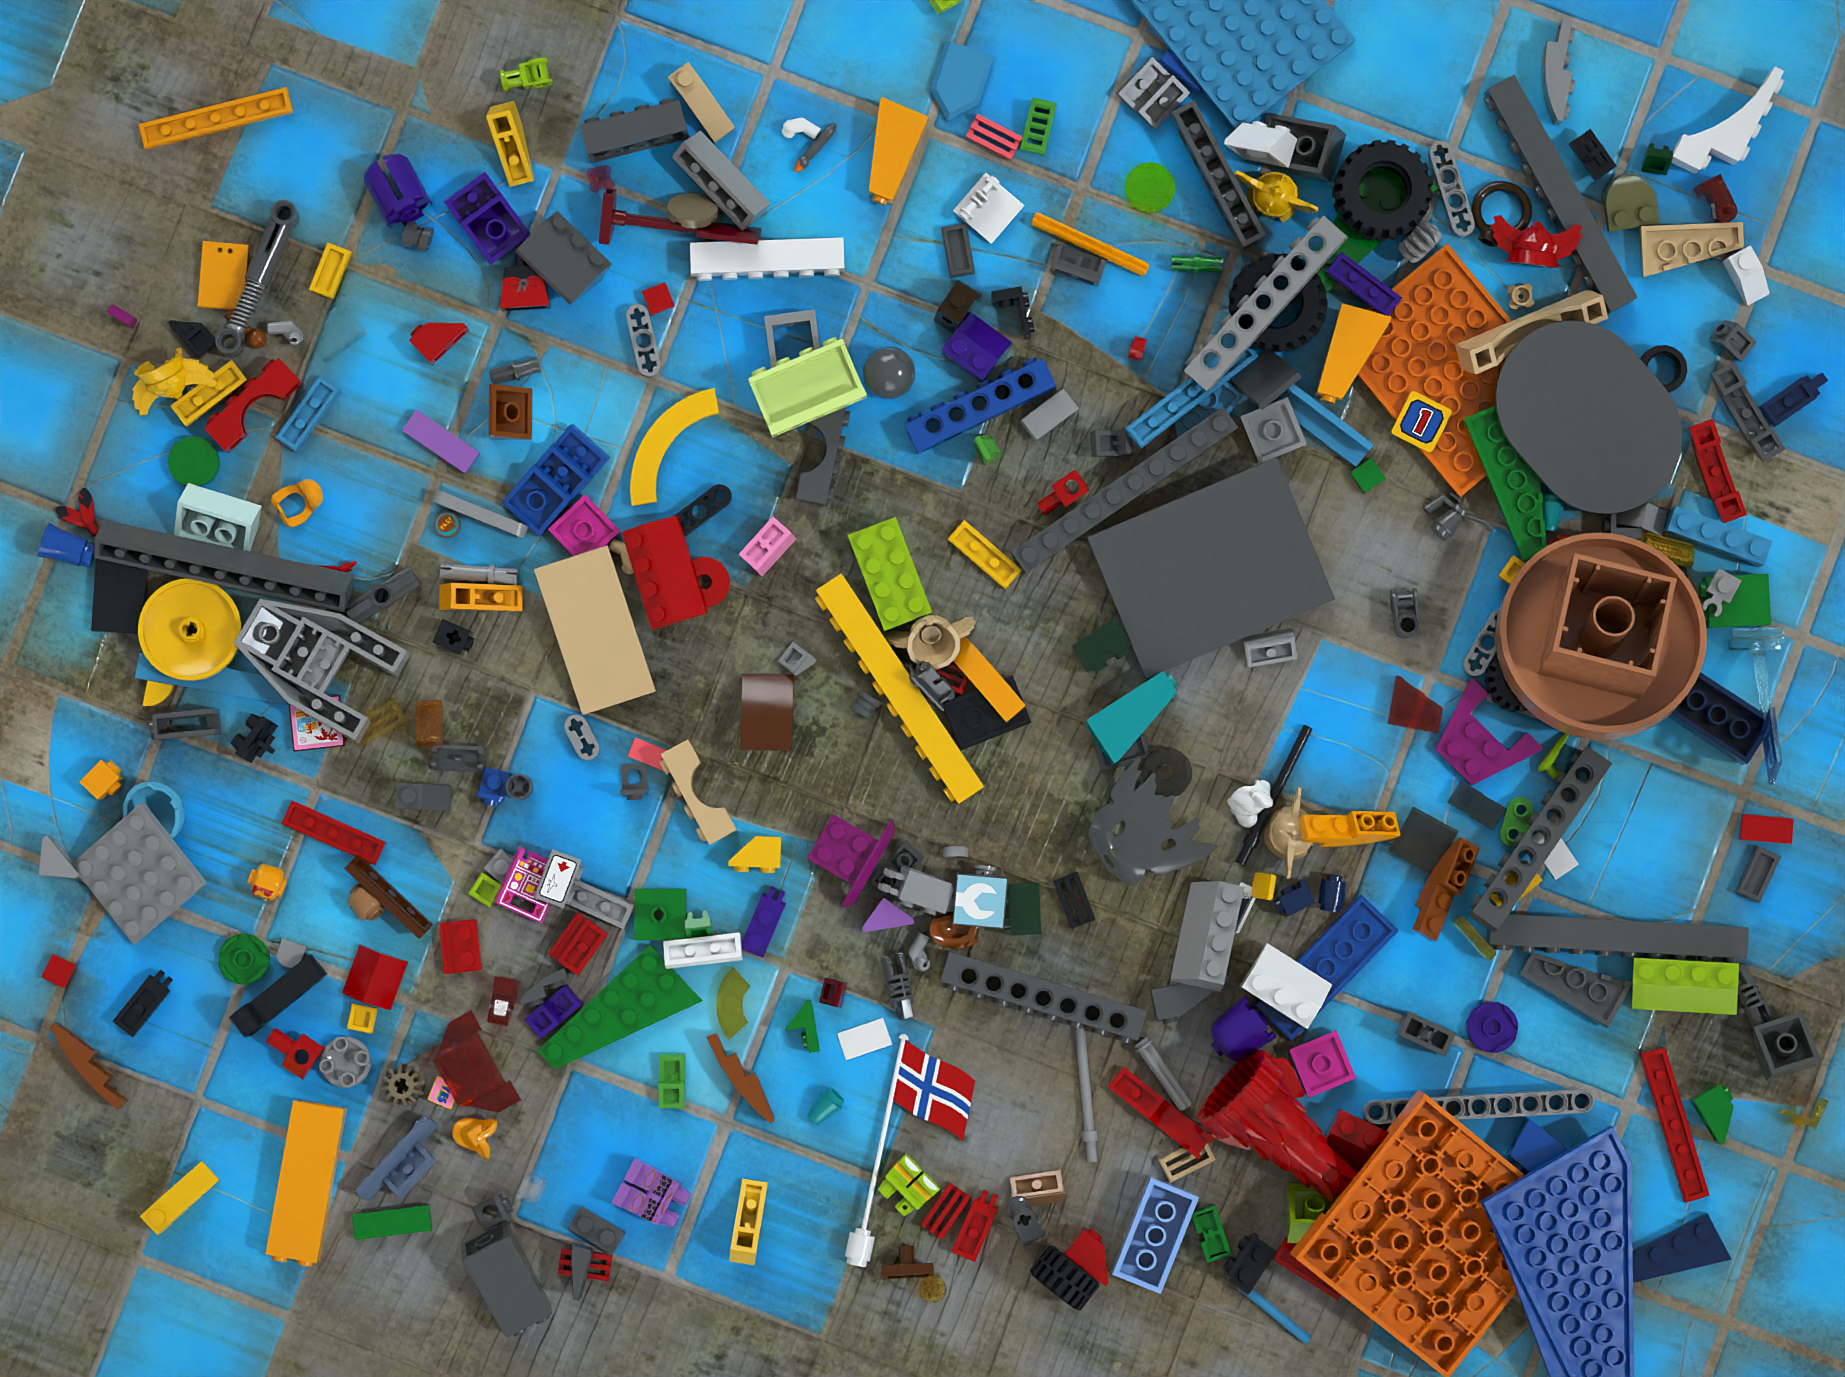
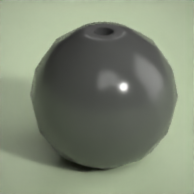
M882 347L870 354L863 367L864 382L871 393L882 399L899 398L910 390L915 380L914 362L906 352L897 347Z

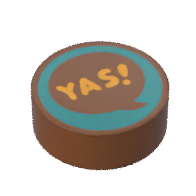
M442 512L436 517L434 527L436 532L442 537L451 538L460 531L461 522L454 513Z

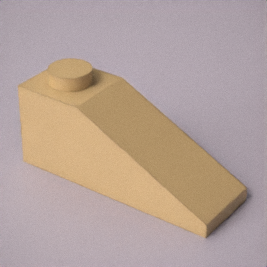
M689 62L668 76L671 86L714 143L735 129L730 119Z

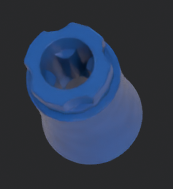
M49 523L40 542L38 557L55 559L76 566L81 565L90 568L94 560L95 544Z

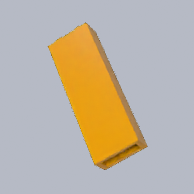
M299 1099L293 1100L265 1253L266 1255H272V1260L287 1262V1258L295 1259L298 1265L312 1266L313 1263L320 1261L347 1108Z

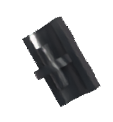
M1591 129L1568 144L1594 181H1597L1617 166Z
M252 713L245 724L251 729V732L247 737L239 733L231 741V745L237 750L235 754L252 763L256 756L261 758L265 751L271 754L275 752V749L270 745L276 738L272 734L278 725L264 716L259 717Z

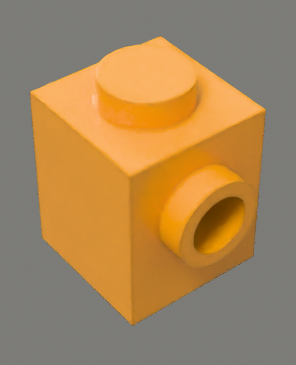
M100 760L80 783L97 800H104L108 794L113 796L122 787L120 782L124 777L120 774L122 769L112 760L109 762Z

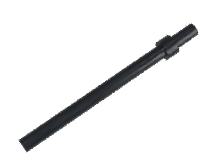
M1303 725L1270 791L1273 805L1272 807L1264 808L1260 812L1250 834H1246L1242 842L1244 846L1236 860L1238 864L1245 866L1253 849L1257 848L1260 842L1259 837L1313 730L1311 727Z

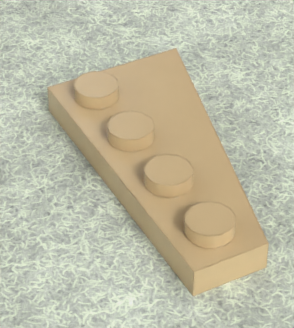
M1743 222L1639 227L1642 278L1744 248Z

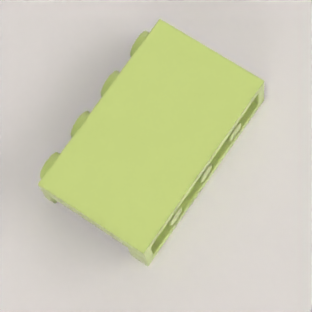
M836 337L828 339L822 343L823 347L819 349L807 348L798 353L800 357L793 360L786 357L775 362L776 367L766 370L765 367L751 372L752 377L748 378V381L772 438L867 398V394L860 382L843 339L837 340Z

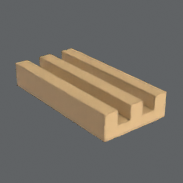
M1208 1143L1199 1153L1201 1155L1207 1153V1158L1174 1175L1170 1171L1196 1157L1190 1154L1167 1166L1166 1162L1187 1152L1182 1147L1158 1159L1170 1183L1216 1160Z

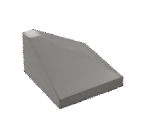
M792 642L777 662L796 676L813 665L817 660L796 643Z

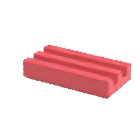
M979 114L976 115L966 134L967 139L1010 161L1022 140V136ZM979 122L1015 140V142L1012 143L978 125ZM977 131L1011 150L1007 152L973 133Z

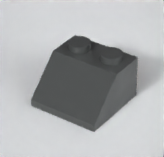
M1802 1012L1753 1027L1757 1059L1766 1082L1815 1067L1821 1060Z

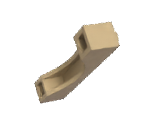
M1587 289L1455 345L1460 366L1462 369L1475 375L1495 367L1507 357L1521 339L1536 329L1552 323L1582 321L1597 324L1608 319L1603 295Z

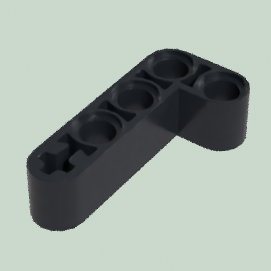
M310 954L250 1003L243 1005L235 1011L229 1019L244 1038H248L327 975V972L315 957Z

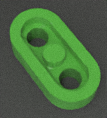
M1513 798L1506 807L1499 830L1500 841L1505 846L1515 847L1512 845L1515 839L1509 837L1510 830H1516L1518 836L1520 832L1525 834L1529 828V825L1526 823L1533 814V805L1527 798ZM1518 805H1523L1525 808V812L1522 815L1516 811Z

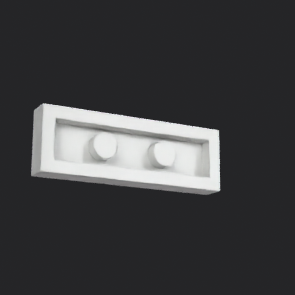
M740 932L663 941L666 969L743 960Z

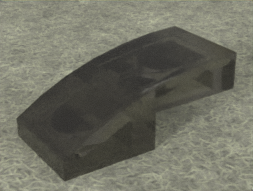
M1463 781L1459 782L1448 800L1450 805L1492 831L1506 811L1505 807Z

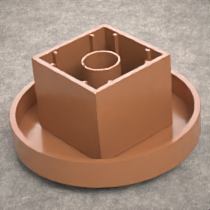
M1584 533L1570 536L1548 545L1529 559L1518 571L1507 589L1499 608L1495 642L1499 664L1505 680L1518 700L1533 715L1564 733L1587 739L1608 740L1641 733L1660 723L1678 707L1690 692L1702 669L1707 645V629L1702 605L1692 584L1681 569L1662 552L1644 542L1623 535Z

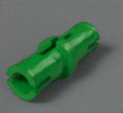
M1195 254V257L1172 255V262L1182 264H1172L1171 272L1193 271L1194 274H1199V272L1222 273L1223 266H1212V264H1223V257H1200V254Z

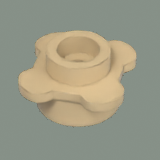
M1529 283L1519 286L1510 285L1507 292L1510 294L1509 307L1516 310L1518 307L1531 308L1534 305L1531 292L1533 288ZM1519 294L1523 295L1522 299L1518 297Z

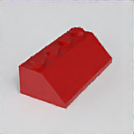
M679 516L642 524L621 532L651 630L664 629L708 614Z
M1338 1108L1325 1137L1329 1140L1327 1144L1358 1173L1389 1132Z

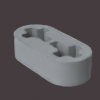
M580 715L569 716L565 721L564 728L577 754L584 760L595 759L600 753V746L587 720ZM574 719L577 722H583V725L580 727L583 735L580 737L575 730L570 731L569 727L572 726L571 721ZM584 738L589 745H595L591 756L581 752L584 749L581 740Z

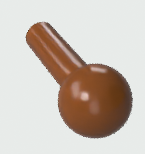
M229 310L224 316L228 321L231 319L230 316L233 315V310ZM249 325L248 327L245 326L246 333L244 334L247 344L254 349L263 347L267 339L266 334L261 329H253Z

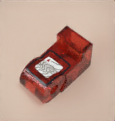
M1721 174L1693 188L1697 198L1702 195L1705 196L1712 209V219L1716 223H1729L1736 217L1737 206Z
M495 976L488 1012V1023L508 1027L512 1010H514L520 980Z

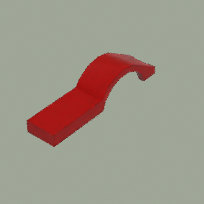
M1125 1067L1121 1069L1108 1087L1173 1138L1198 1160L1202 1157L1199 1153L1208 1142L1213 1143L1215 1140Z

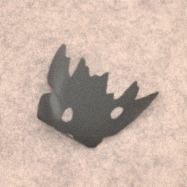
M1140 757L1118 779L1110 794L1114 803L1104 805L1098 810L1088 831L1089 840L1104 866L1127 885H1136L1144 877L1146 870H1150L1156 875L1167 874L1191 865L1217 849L1216 844L1192 841V837L1200 829V818H1196L1178 829H1171L1173 821L1167 820L1166 815L1175 795L1164 797L1161 794L1155 795L1157 784L1154 782L1156 778L1154 772L1134 790L1135 782L1141 774V770H1137L1141 761ZM1124 820L1125 828L1122 834L1114 836L1111 830L1117 823ZM1168 839H1173L1176 842L1174 848L1163 851L1162 842ZM1111 849L1117 852L1116 857L1110 852ZM1104 855H1106L1112 861L1114 868L1108 865V863L1104 859Z

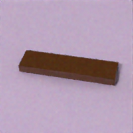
M357 855L344 868L418 939L433 926L422 913L360 855Z

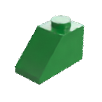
M1715 1083L1689 1100L1714 1142L1721 1145L1726 1141L1734 1106L1731 1103L1733 1096L1726 1086L1722 1087L1721 1084Z

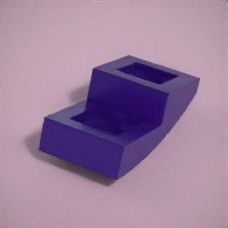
M566 984L524 1020L541 1039L580 1007L583 1002Z

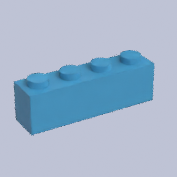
M1678 506L1670 509L1663 529L1664 534L1756 567L1765 565L1773 542L1767 538Z

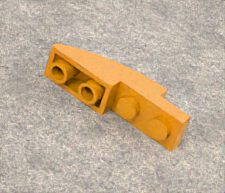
M1351 811L1348 815H1302L1298 818L1303 842L1319 843L1320 847L1368 844L1398 838L1401 835L1395 812Z

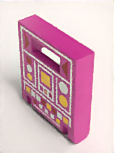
M519 846L493 902L542 924L551 904L534 898V894L548 858L528 850L525 859H523L525 848ZM513 895L533 903L529 912L510 904Z

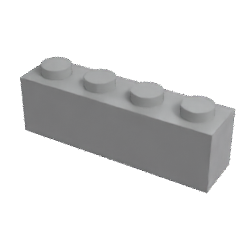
M701 130L685 140L672 156L680 167L741 230L757 221L771 204Z

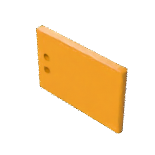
M203 241L197 307L234 310V307H237L236 303H239L238 299H241L239 295L242 294L241 291L244 290L243 286H246L245 282L247 281L244 277L248 269L249 245Z

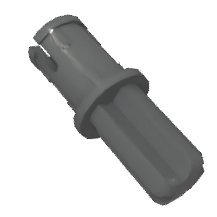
M538 357L517 363L512 361L510 365L490 370L489 374L492 383L499 384L513 379L519 381L521 377L542 371Z

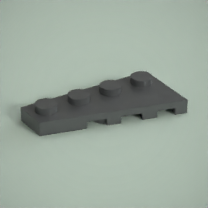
M1534 952L1529 954L1518 976L1605 1028L1610 1026L1633 984L1625 980L1621 981L1612 978V976L1589 971L1586 968L1569 965L1563 961Z

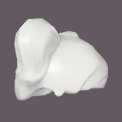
M1256 779L1254 786L1241 787L1232 794L1231 798L1227 799L1231 812L1236 816L1240 825L1246 828L1252 827L1257 822V814L1264 808L1272 807L1273 799L1270 797V784L1267 781Z

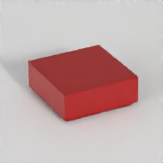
M666 282L642 291L651 316L675 307Z
M52 954L41 977L62 988H66L77 965L56 954Z

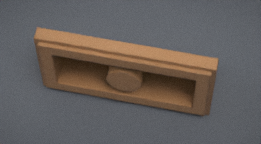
M1061 1170L1010 1177L1012 1198L1023 1196L1027 1199L1030 1206L1065 1200Z

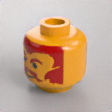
M262 863L257 870H251L247 883L251 884L250 891L253 895L272 901L276 896L281 897L287 878L284 877L282 869Z

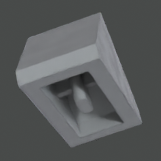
M1645 502L1631 510L1616 513V525L1626 528H1642V532L1661 537L1668 511Z
M46 835L42 838L39 875L81 878L79 871H76L72 866V859L53 836Z

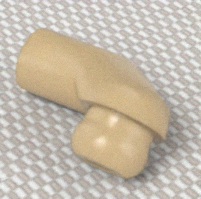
M613 539L609 550L621 556L623 563L621 569L624 573H634L625 544Z

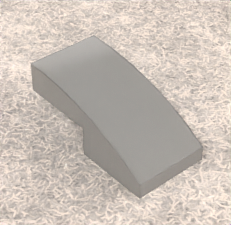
M1062 389L1023 418L1020 423L1036 442L1074 414L1079 408L1067 392Z

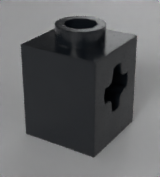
M442 619L432 642L464 655L465 651L469 652L475 638L471 637L472 631ZM458 631L461 641L451 645L452 640L449 639V636L451 634L455 635Z

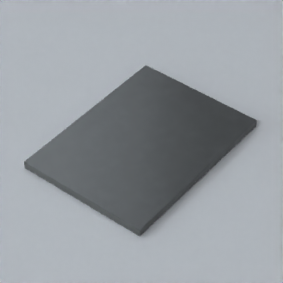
M1277 457L1087 536L1146 679L1335 600Z

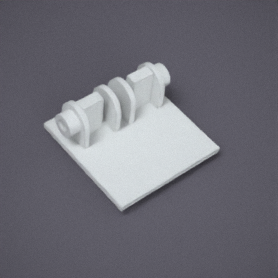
M985 173L953 212L992 244L1025 205L1002 187L997 178Z

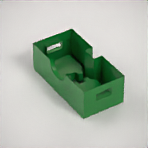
M1213 1204L1195 1210L1192 1214V1220L1197 1234H1203L1204 1240L1199 1242L1206 1262L1209 1263L1232 1255L1216 1205ZM1213 1210V1212H1209V1213H1206V1214H1203V1215H1200V1216H1197V1217H1196V1215H1199V1214H1202V1213H1205V1212H1208V1211ZM1223 1251H1227V1253H1225V1254H1220V1255L1214 1256L1213 1258H1210L1211 1255H1214V1254H1217V1253H1220V1252H1223Z

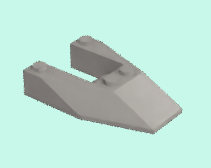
M259 599L234 642L290 705L357 744L360 743L371 721L368 717L325 694L349 651L395 677L399 676L410 657L405 649L340 613Z

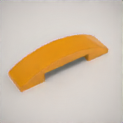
M966 636L960 638V651L953 662L1007 723L1026 705Z

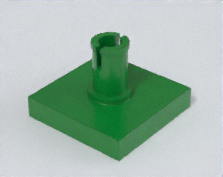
M635 889L634 940L686 939L687 889Z

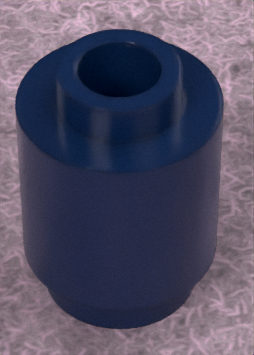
M1327 874L1326 879L1321 878L1318 900L1320 910L1340 912L1341 906H1344L1347 882L1342 881V876Z

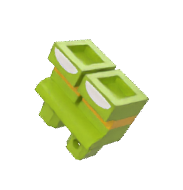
M907 1153L885 1174L886 1179L878 1188V1191L886 1199L896 1190L904 1196L895 1205V1208L903 1216H906L915 1208L918 1210L940 1190V1187L925 1171L922 1172V1168ZM916 1176H918V1177L907 1187V1185H908Z

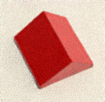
M359 945L342 993L363 1003L391 1010L408 961Z

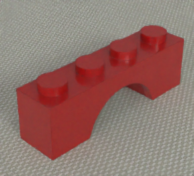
M279 358L276 361L270 360L262 368L263 373L257 379L255 377L251 378L243 386L245 390L239 396L233 395L225 403L226 408L220 414L216 412L206 421L208 425L204 429L226 452L230 453L248 436L245 430L244 419L252 403L263 397H277L285 401L303 384Z

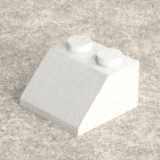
M1253 121L1252 124L1242 123L1225 139L1224 144L1245 160L1289 168L1297 138L1286 127L1276 125L1274 129L1267 127L1262 122Z

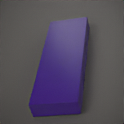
M1340 252L1325 272L1379 314L1389 316L1402 299L1397 293L1343 252Z

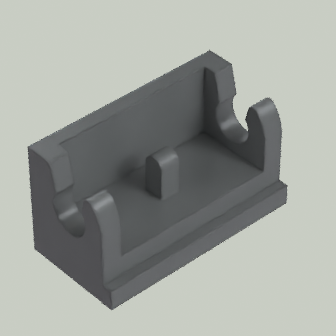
M1059 243L1050 271L1098 287L1107 259Z
M432 744L433 761L431 766L433 770L484 773L486 747Z

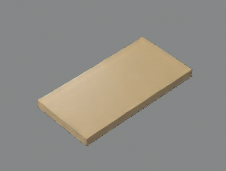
M608 545L534 568L582 715L655 692L656 689Z

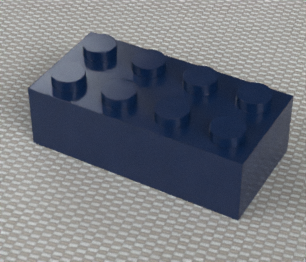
M1700 672L1690 692L1668 717L1739 764L1744 765L1750 762L1763 741L1761 729L1766 714ZM1771 718V723L1773 726L1775 720Z

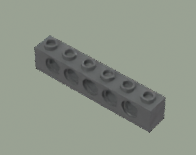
M1195 100L1172 111L1170 119L1240 251L1263 241L1266 234Z

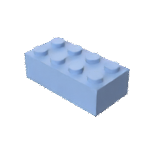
M1149 1176L1111 1270L1112 1275L1161 1294L1198 1202V1195Z

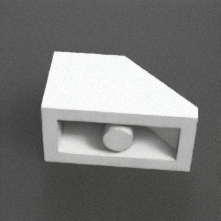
M1751 245L1722 262L1746 306L1770 294L1763 267Z

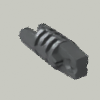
M900 952L895 954L898 974H894L891 960L888 956L881 957V963L892 1009H896L899 1020H905L913 1017L911 1004L914 1003L904 955Z
M1740 963L1738 998L1741 1005L1745 1006L1743 1010L1752 1028L1763 1024V1022L1773 1021L1765 999H1761L1763 995L1759 990V986L1755 985L1756 980L1745 963Z

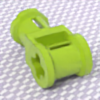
M543 57L529 60L526 63L519 64V69L499 70L504 92L520 86H524V89L527 90L552 85L553 80L549 78L546 65L548 64V58Z

